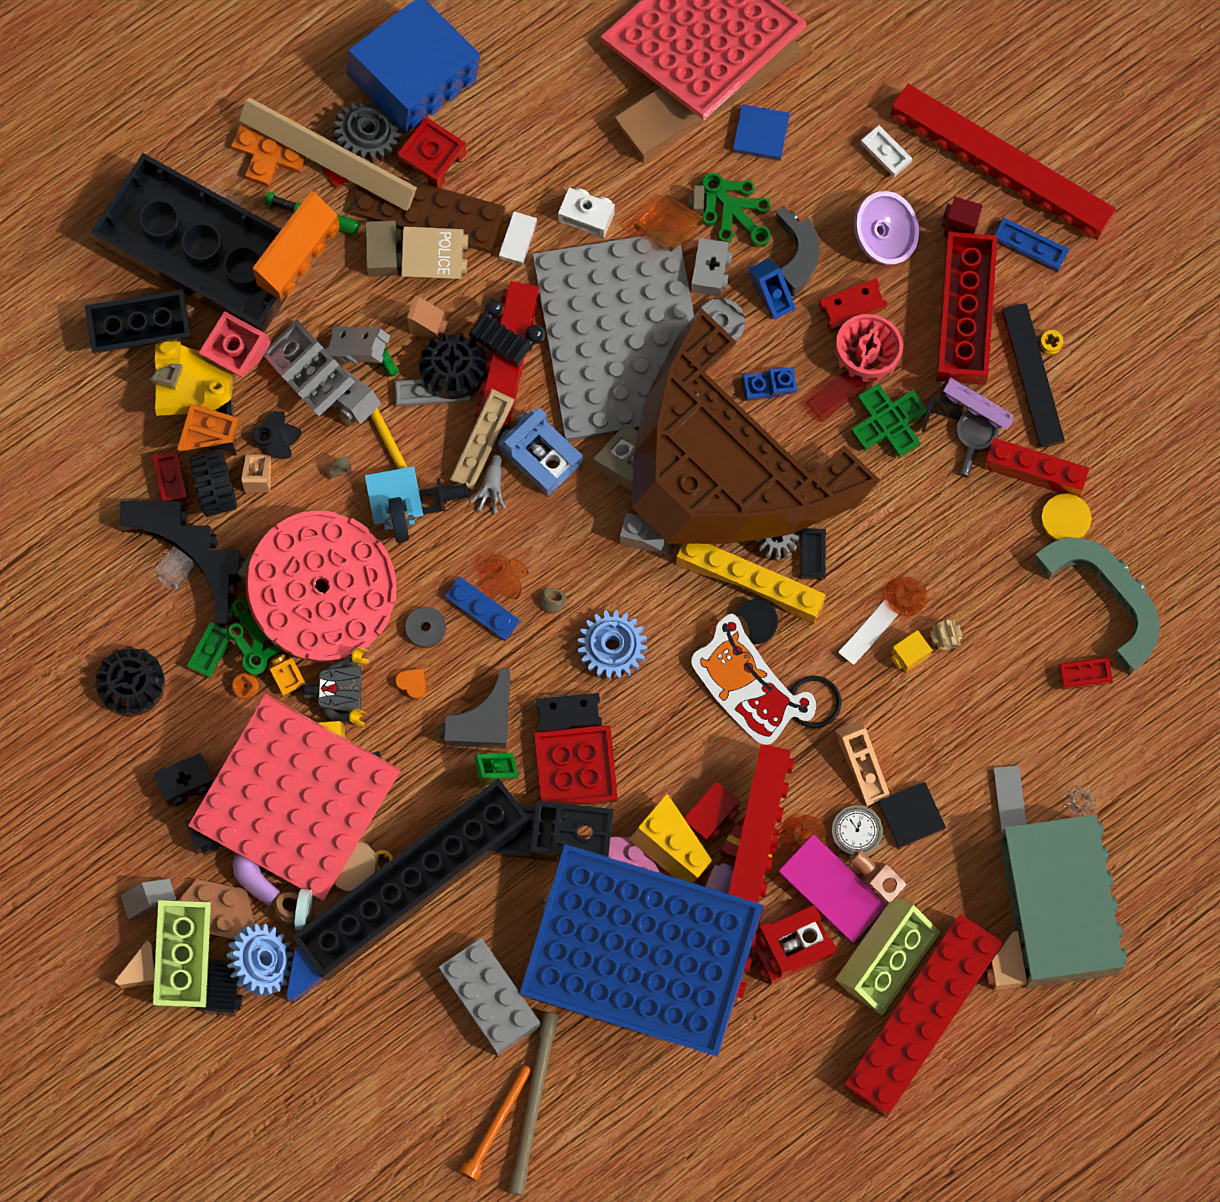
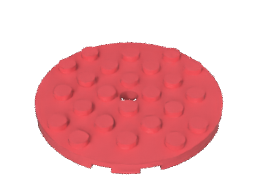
M308 511L295 514L279 522L260 540L248 564L246 594L254 620L273 644L290 655L301 659L330 662L345 658L352 654L356 648L365 649L382 633L391 618L390 615L396 600V577L388 552L383 544L368 531L369 529L353 518H347L336 512ZM317 580H324L327 583L328 589L325 593H321L315 588Z

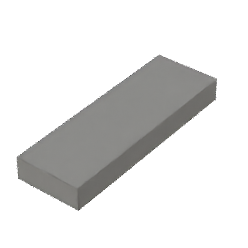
M421 379L395 381L396 407L471 402L470 395L460 399L438 397L424 386Z

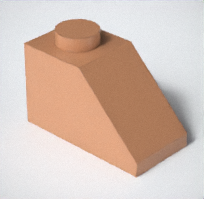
M414 296L407 316L410 334L429 340L433 337L439 339L440 335L446 333L448 321H445L444 311L420 296Z

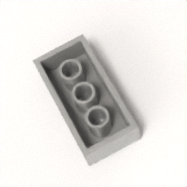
M482 938L439 966L440 973L497 1056H500L541 1027L539 1020Z

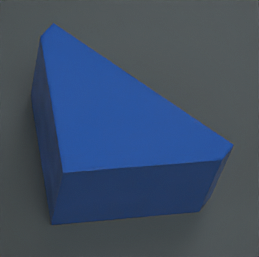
M295 947L287 993L289 1002L297 1001L324 981L300 947Z

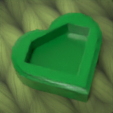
M384 348L383 360L380 364L386 373L393 377L399 373V370L387 349Z

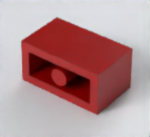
M716 781L684 819L693 833L707 844L710 839L715 841L723 832L721 826L727 820L731 822L740 812L738 809L740 801Z

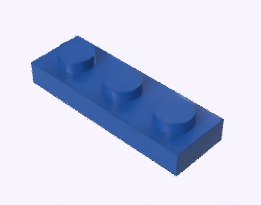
M460 576L445 595L447 599L506 641L521 622L520 619Z

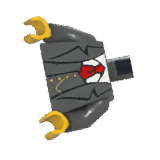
M354 649L352 654L327 666L324 671H321L319 684H305L304 698L319 699L320 711L333 722L341 721L344 725L356 724L360 727L365 726L364 722L359 721L361 716L367 715V713L361 710L362 668L357 665H367L369 663V659L362 658V654L368 652L366 649Z

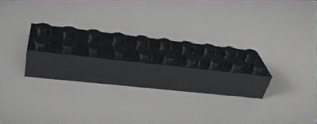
M498 778L292 937L322 977L328 982L533 823Z

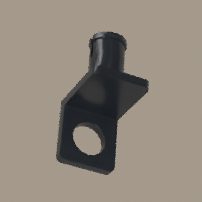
M942 390L940 399L931 397L921 432L926 430L930 413L959 420L963 406L955 404L954 401L946 396L947 393Z
M439 478L436 479L438 487L419 490L420 500L425 495H430L435 500L434 505L430 508L422 506L423 515L446 511L445 504H447V501L469 498L466 482L444 487V484L441 485Z

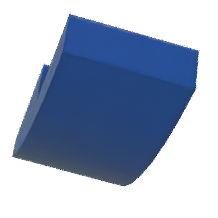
M793 367L769 369L767 373L743 374L741 377L745 401L773 398L798 391Z

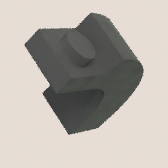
M783 206L776 211L775 221L792 238L797 248V254L791 262L781 269L789 292L795 297L810 283L815 274L819 257V239L813 224L808 218L799 223L798 216L792 210L788 211Z

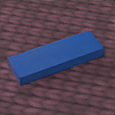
M1004 217L994 235L998 236V244L1055 272L1059 271L1069 251L1068 248Z

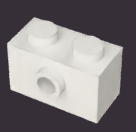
M569 188L558 212V220L560 223L604 239L615 214V204L605 197L596 198L591 196L583 189Z

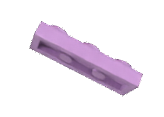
M952 377L945 384L943 391L947 393L946 396L956 403H959V401L964 403L973 414L978 416L982 414L989 418V422L993 426L1000 429L1003 427L1008 430L1013 422V414Z

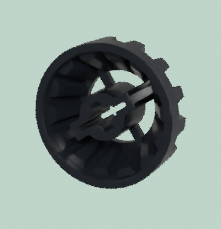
M448 332L443 333L440 339L433 337L430 339V344L422 348L421 358L419 359L420 377L424 386L434 395L444 399H460L471 395L482 385V381L486 376V359L483 348L478 346L471 337L468 339L464 338L463 333L460 332L457 333V336H449ZM448 345V349L441 356H436L439 349ZM457 345L463 347L468 352L469 356H463L462 353L459 350H457ZM452 358H454L453 370H451ZM435 362H441L442 371L436 366ZM464 362H469L464 369Z
M127 646V649L113 650L110 656L104 657L101 660V666L95 673V688L101 701L110 711L121 716L133 717L149 712L161 700L165 690V675L161 665L155 656L153 657L143 648L136 649L132 646ZM133 661L140 664L141 667L137 669L125 667L123 662ZM119 664L121 670H119L117 678L111 681L112 671ZM129 676H131L133 683L130 685L127 683L126 678Z

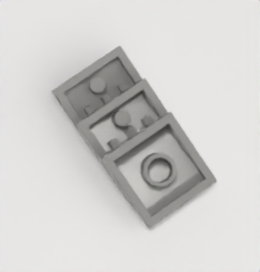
M298 320L286 329L268 347L264 354L269 363L318 416L355 383L348 373Z

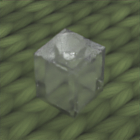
M173 546L155 567V571L158 576L157 580L166 588L172 586L177 590L196 567L193 560Z

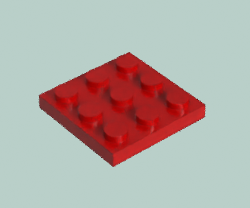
M610 725L534 733L541 801L572 805L618 802Z

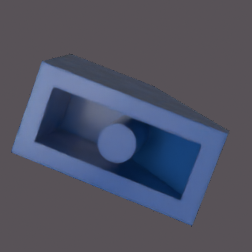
M767 258L747 269L755 290L774 320L796 309L781 269L771 259Z

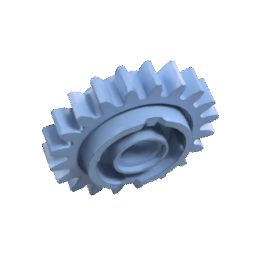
M606 610L604 611L603 619L595 614L596 623L589 620L586 621L589 630H580L581 635L585 638L578 639V644L584 646L578 649V654L586 655L581 660L582 664L590 662L588 666L589 672L597 669L598 678L605 672L607 680H610L612 674L615 673L617 679L620 680L621 672H625L627 676H630V667L635 670L639 669L636 661L644 662L645 657L640 652H647V646L642 645V643L647 641V636H639L643 632V626L635 628L636 618L628 622V613L619 618L618 610H615L613 617H610ZM614 640L620 646L615 650H610L605 645L608 641Z
M254 924L240 930L241 933L233 936L235 942L229 943V947L234 950V952L227 954V957L233 959V962L229 963L227 967L235 969V972L231 974V978L238 976L237 986L245 985V992L253 991L254 996L261 994L267 996L280 991V987L287 985L285 978L291 975L287 968L292 967L293 963L288 961V958L293 956V953L286 952V948H288L290 943H282L284 934L275 936L276 928L268 929L267 924L260 926Z

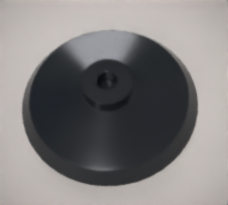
M748 600L735 613L741 622L744 633L752 644H761L768 641L777 630V613L773 606L764 600Z

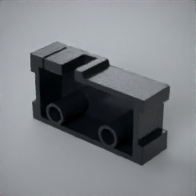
M599 693L536 699L537 710L540 711L539 732L602 725V718L599 717L598 704H600ZM582 702L587 703V706L582 707L580 706V704ZM555 705L557 708L555 710H551L550 706Z

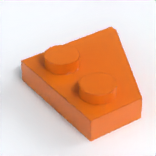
M190 404L177 450L186 451L232 443L240 418Z

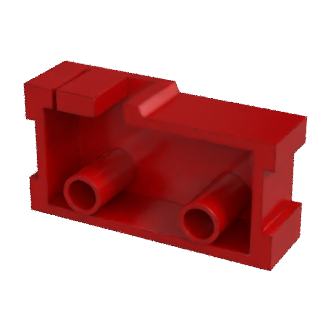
M877 278L819 300L818 305L821 312L824 311L830 333L839 330L847 320L854 316L874 314L887 308L888 304L886 299L883 300Z

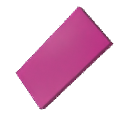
M814 834L778 871L811 905H815L817 910L851 943L857 940L887 906Z

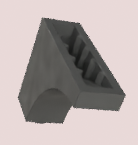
M499 669L498 680L492 693L478 707L463 714L446 716V723H441L440 738H445L446 746L507 749L510 669Z

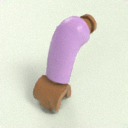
M236 855L232 866L238 883L267 906H274L273 916L278 924L287 927L295 925L294 912L285 910L283 905L292 904L296 906L299 894L287 892L279 895L280 891L261 874L260 865L242 855Z

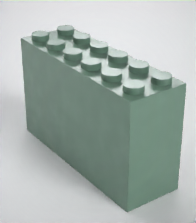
M1097 815L1005 827L999 836L1014 928L1019 933L1027 983L1025 988L1116 976L1124 968V964L1127 963L1126 950L1121 948L1119 938H1122V927L1120 922L1116 923L1115 913L1118 912L1117 901L1115 897L1111 896L1110 887H1113V878L1111 872H1107L1105 862H1108V851L1106 846L1102 847L1101 837L1104 836L1103 825L1101 821L1098 822Z

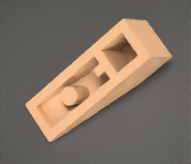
M855 721L836 729L835 732L842 752L865 804L868 806L889 797L890 793L866 727L859 721Z

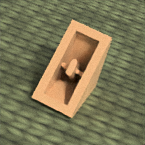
M246 454L242 473V484L245 493H270L271 456L269 454Z
M145 942L116 979L115 983L120 988L125 989L154 984L155 951L150 942Z

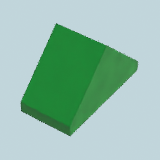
M513 753L473 755L480 787L488 786L498 778L501 782L519 777Z

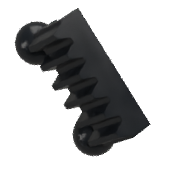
M489 299L484 306L485 313L481 315L470 330L469 337L519 368L521 361L532 350L533 345L540 344L544 340L545 331L539 325H531L525 332L526 339H522L519 334H514L511 329H506L503 324H499L493 319L503 314L504 305L499 299Z

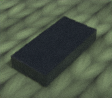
M802 529L800 531V579H826V529Z

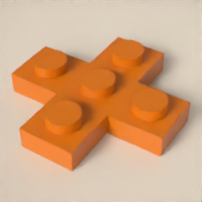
M240 125L231 146L232 150L253 157L245 178L267 187L270 185L277 166L301 173L307 159L306 156L269 136Z

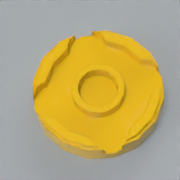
M1066 493L1049 499L1042 510L1041 523L1047 536L1054 541L1066 538H1083L1090 528L1092 517L1090 508L1084 500L1076 495Z

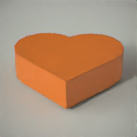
M424 668L402 671L396 677V685L399 690L407 692L408 696L414 700L422 699L426 694Z

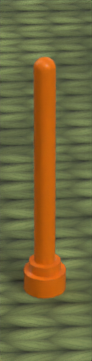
M529 1066L521 1068L472 1159L463 1162L459 1172L474 1181L479 1179L482 1173L481 1162L531 1073Z

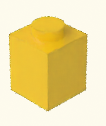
M917 630L893 646L891 659L898 669L902 668L907 673L929 658L932 649Z

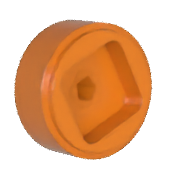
M242 673L233 679L232 690L237 697L242 699L251 698L258 692L259 683L254 675Z

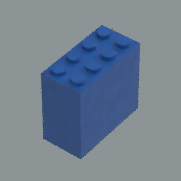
M414 0L349 49L346 75L406 133L410 129H416L428 115L436 114L446 101L451 102L458 96L459 91L464 87L469 88L476 82L480 53L426 0Z

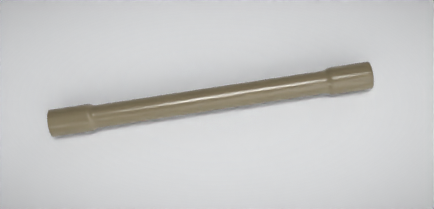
M543 1013L539 1033L540 1040L515 1166L512 1170L508 1193L514 1195H524L531 1147L552 1041L555 1038L559 1015L553 1013Z

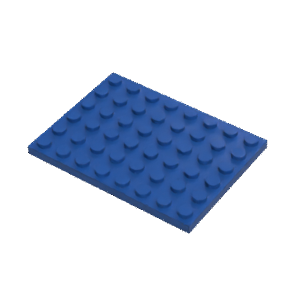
M565 844L520 994L718 1057L764 905Z

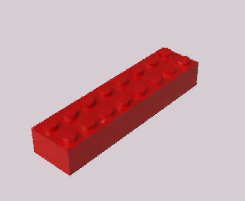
M959 914L843 1089L887 1118L1001 948L1003 942L962 914Z

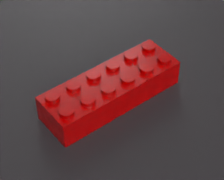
M948 231L945 247L936 381L947 382L952 377L963 384L986 385L989 374L997 235Z

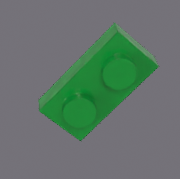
M210 622L187 668L211 679L231 641L227 636V630Z

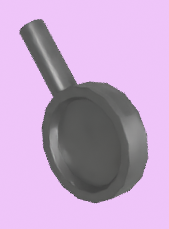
M967 411L957 423L956 436L958 442L967 449L959 474L962 477H969L976 452L988 450L991 447L993 438L998 437L999 428L993 426L989 422V418L982 414L978 416Z

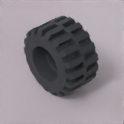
M217 449L190 456V470L203 514L206 517L236 510L237 501L223 452Z

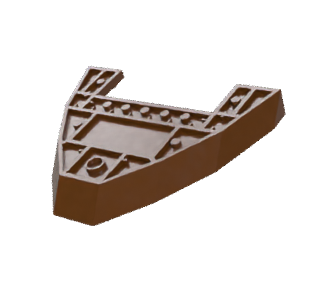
M702 308L678 335L646 395L634 449L632 509L668 544H731L790 535L855 508L874 490L880 479L845 446L840 448L812 475L801 466L705 373L727 354L737 342Z

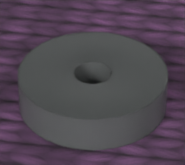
M418 608L406 620V634L411 643L417 647H435L445 637V619L434 608ZM424 624L430 625L428 631H423L421 627Z

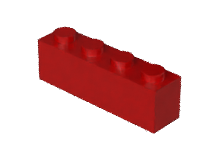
M993 438L984 465L986 470L1061 494L1076 495L1079 498L1090 469L1089 467L998 438Z

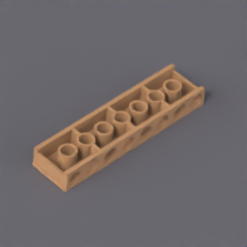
M794 39L790 41L705 120L701 119L660 87L615 117L616 127L623 132L644 163L799 62L802 50Z

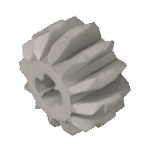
M792 533L781 536L782 541L780 543H777V540L773 542V537L758 539L756 543L761 544L758 548L759 552L767 550V559L772 554H775L776 561H779L781 554L789 558V550L796 551L797 546L794 543L798 542L799 536Z

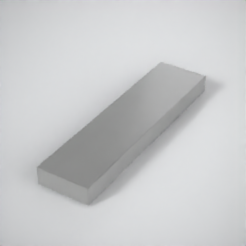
M1019 765L993 768L1002 833L1005 827L1026 824Z

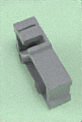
M333 326L332 338L329 347H326V351L337 363H348L349 361L353 364H357V362L382 363V354L385 345L389 342L390 335L380 328Z

